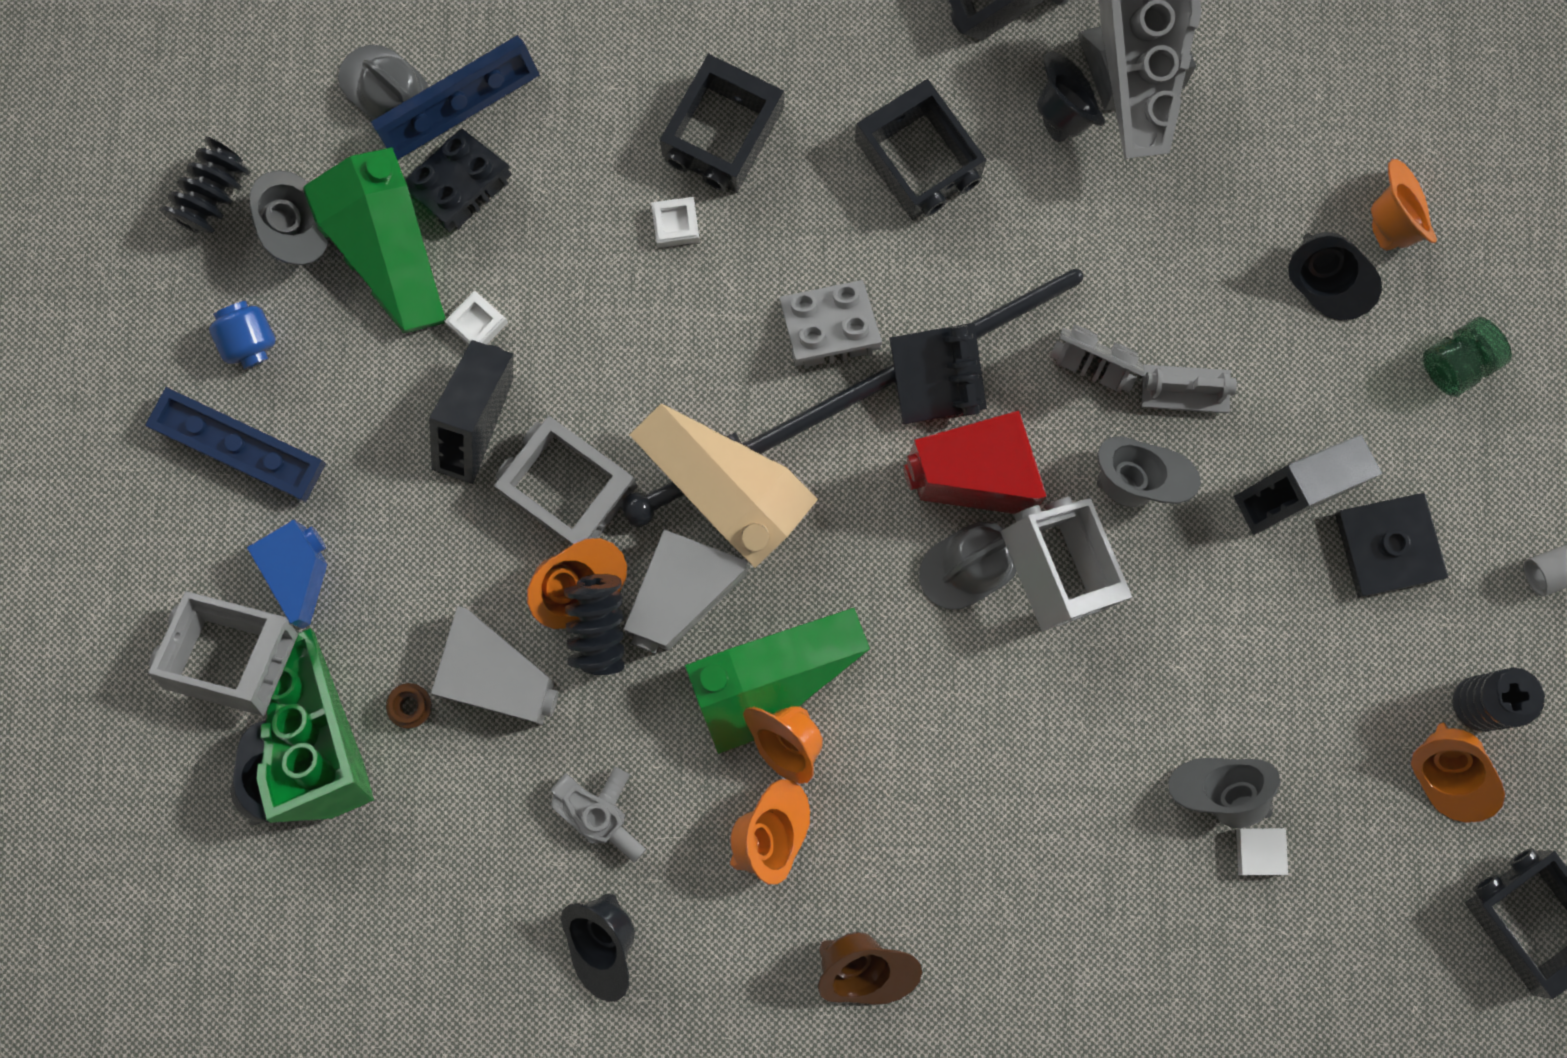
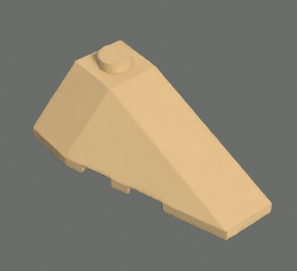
M662 403L629 434L754 568L789 536L818 500L786 466L768 459L747 446L723 436Z

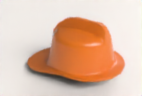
M1391 159L1388 163L1390 185L1371 207L1373 217L1372 228L1380 247L1386 251L1396 247L1407 248L1425 239L1435 244L1437 238L1431 226L1428 205L1419 182L1399 159Z
M586 538L572 544L556 556L544 560L535 569L527 588V604L532 616L541 625L552 629L566 628V623L576 620L578 617L565 614V606L578 602V599L565 597L564 589L577 585V581L582 577L594 574L615 575L621 579V585L623 586L627 575V563L623 553L612 542L601 538Z
M792 706L770 714L756 707L746 708L743 713L745 722L765 762L777 774L787 780H793L798 784L808 783L814 776L813 764L823 746L820 730L810 719L808 711L799 706Z
M1445 722L1438 724L1436 732L1432 733L1413 753L1411 760L1413 772L1430 802L1440 813L1450 819L1466 823L1482 822L1495 816L1503 807L1505 791L1498 773L1485 753L1482 742L1468 731L1455 728L1449 729Z
M779 779L770 784L762 794L755 810L746 813L736 820L730 836L733 853L730 865L734 869L755 873L758 879L766 884L777 885L786 879L810 825L808 798L799 784L793 780Z

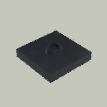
M1425 492L1339 510L1335 513L1358 598L1449 578Z

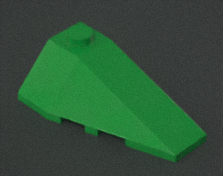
M392 147L349 156L304 185L303 191L317 228L326 239L330 238L344 255L343 260L352 271L355 269L372 290V296L403 334L445 323L446 318L409 190Z
M853 607L689 663L685 665L717 753L721 754L755 741L743 716L746 708L756 707L773 714L780 709L792 706L800 707L822 687L868 652L870 647Z
M309 628L298 633V637L267 707L266 723L262 724L260 738L264 741L262 764H258L257 783L266 819L270 823L333 819L374 801L364 762L315 632Z

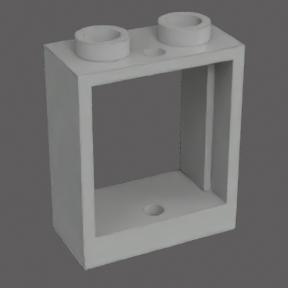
M549 415L542 424L537 422L529 429L523 439L524 448L515 459L509 457L501 465L496 474L498 481L494 485L502 496L569 545L586 538H598L620 510L623 499L633 493L637 487L635 478ZM554 437L611 478L572 529L515 488Z
M1070 496L1046 505V511L1043 512L1039 505L1027 508L1014 515L1016 523L1000 531L1042 632L1101 612L1132 598V594L1091 498L1073 503ZM1055 526L1060 527L1087 594L1068 599L1040 531Z
M185 591L180 604L176 605L170 613L168 619L169 628L161 645H158L151 654L148 674L165 690L264 716L298 637V633L286 617ZM205 621L260 635L236 690L181 675Z

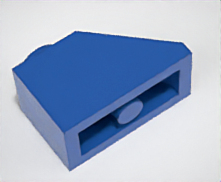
M292 520L248 546L247 549L290 624L304 629L311 624L327 568V562L321 554V551L325 550L326 546L313 526L306 528L296 520Z

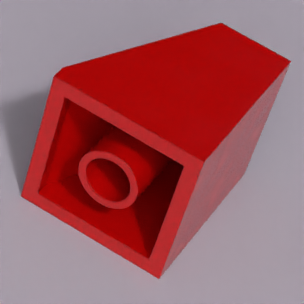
M1019 410L915 439L910 454L906 456L907 464L903 465L908 487L910 490L917 489L921 501L1017 514L1027 508L1036 505L1040 506L1047 497Z

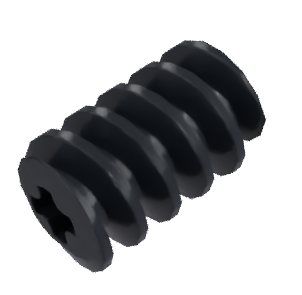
M205 136L204 141L210 149L198 148L195 153L201 164L190 162L186 167L187 172L193 179L180 177L177 185L183 193L173 191L168 195L169 201L175 208L161 206L160 212L171 221L191 232L198 233L202 231L213 234L215 229L207 221L208 216L222 220L224 215L216 207L217 202L231 205L233 200L227 195L225 189L231 188L240 191L242 186L233 176L237 173L249 177L251 172L243 164V159L233 150L219 141Z
M611 574L588 575L578 580L577 585L564 589L565 597L578 599V602L565 606V614L578 617V619L566 623V631L579 634V636L567 640L568 649L580 652L567 658L569 666L579 668L583 672L592 675H612L620 673L625 669L624 661L621 659L624 655V645L620 642L623 639V628L619 624L623 621V614L619 609V606L622 604V594L618 591L622 586L619 577Z
M1511 667L1510 669H1502L1465 678L1456 686L1453 693L1452 706L1456 717L1465 726L1474 731L1489 732L1530 724L1539 717L1544 708L1545 693L1542 684L1532 673L1521 668Z

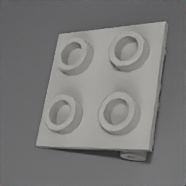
M863 280L779 297L793 349L792 356L795 367L803 365L804 369H809V366L825 363L824 357H828L829 363L833 364L834 355L836 354L841 355L842 361H847V352H849L850 358L862 355L871 356L873 351L879 350L880 345H882Z
M1074 324L1072 330L1062 328L1060 339L1066 342L1063 344L1056 341L1049 356L1057 360L1056 365L1076 372L1085 352L1088 351V357L1079 374L1084 377L1094 355L1101 357V360L1091 380L1096 382L1106 360L1110 362L1100 384L1118 393L1121 390L1131 391L1137 378L1130 374L1131 371L1143 376L1144 368L1142 363L1138 361L1139 357L1136 351L1115 342L1110 349L1097 343L1098 335L1076 324Z

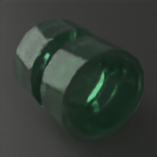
M1475 317L1454 331L1452 339L1447 336L1424 351L1422 359L1424 367L1434 384L1447 395L1458 397L1481 382L1482 377L1490 376L1511 362L1512 352L1507 338L1492 321L1484 317Z

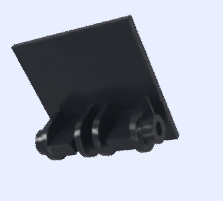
M461 128L452 137L447 139L425 162L415 168L405 181L409 194L439 218L438 222L450 233L454 228L460 230L462 225L473 216L467 208L468 206L476 213L481 210L475 202L476 198L479 197L485 204H488L490 200L485 192L492 198L509 184L507 179L512 174L508 170L510 166Z
M975 323L889 337L903 425L958 414L963 416L979 414L980 410L987 409Z

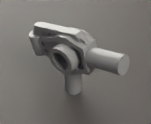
M614 766L605 787H603L598 797L586 791L569 774L565 773L550 789L553 792L551 807L591 844L607 843L610 841L635 863L646 851V848L622 827L626 815L615 805L631 774Z

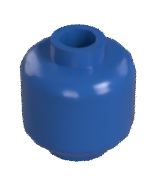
M241 301L213 314L216 320L210 324L209 332L225 363L236 364L241 362L243 368L248 369L268 360L266 351L275 345L276 339L260 307L248 306L246 301Z

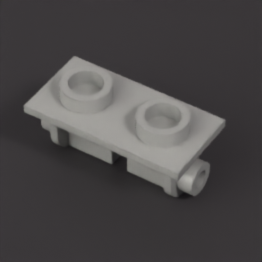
M1143 365L1141 408L1230 413V395L1234 396L1237 389L1236 378H1230L1231 370Z

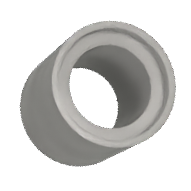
M1567 544L1525 560L1524 573L1526 579L1537 595L1543 597L1567 588Z

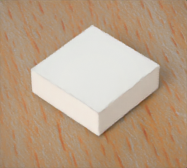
M694 197L651 202L658 248L700 242Z
M475 290L445 320L446 325L468 345L471 340L487 345L508 323L506 318Z
M1286 828L1236 829L1238 875H1288Z

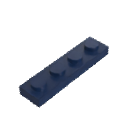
M517 35L371 121V124L385 147L393 148L398 160L540 76L525 43Z
M165 387L145 424L146 427L303 502L307 501L326 465L323 460L168 387Z

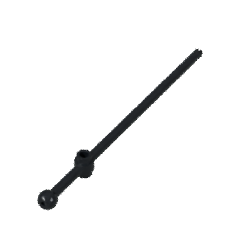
M1072 269L971 322L975 323L977 339L1079 285L1083 281V272L1079 269ZM893 364L747 442L741 443L736 432L725 437L762 454L896 382ZM670 482L647 495L639 492L629 494L623 499L621 508L632 527H642L651 522L655 515V510L685 494L673 482Z

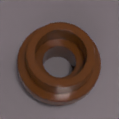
M405 683L397 686L389 694L386 702V712L389 719L395 725L406 729L416 728L428 720L432 712V699L423 687L413 683ZM414 698L417 701V710L413 714L407 715L403 711V704L407 699Z

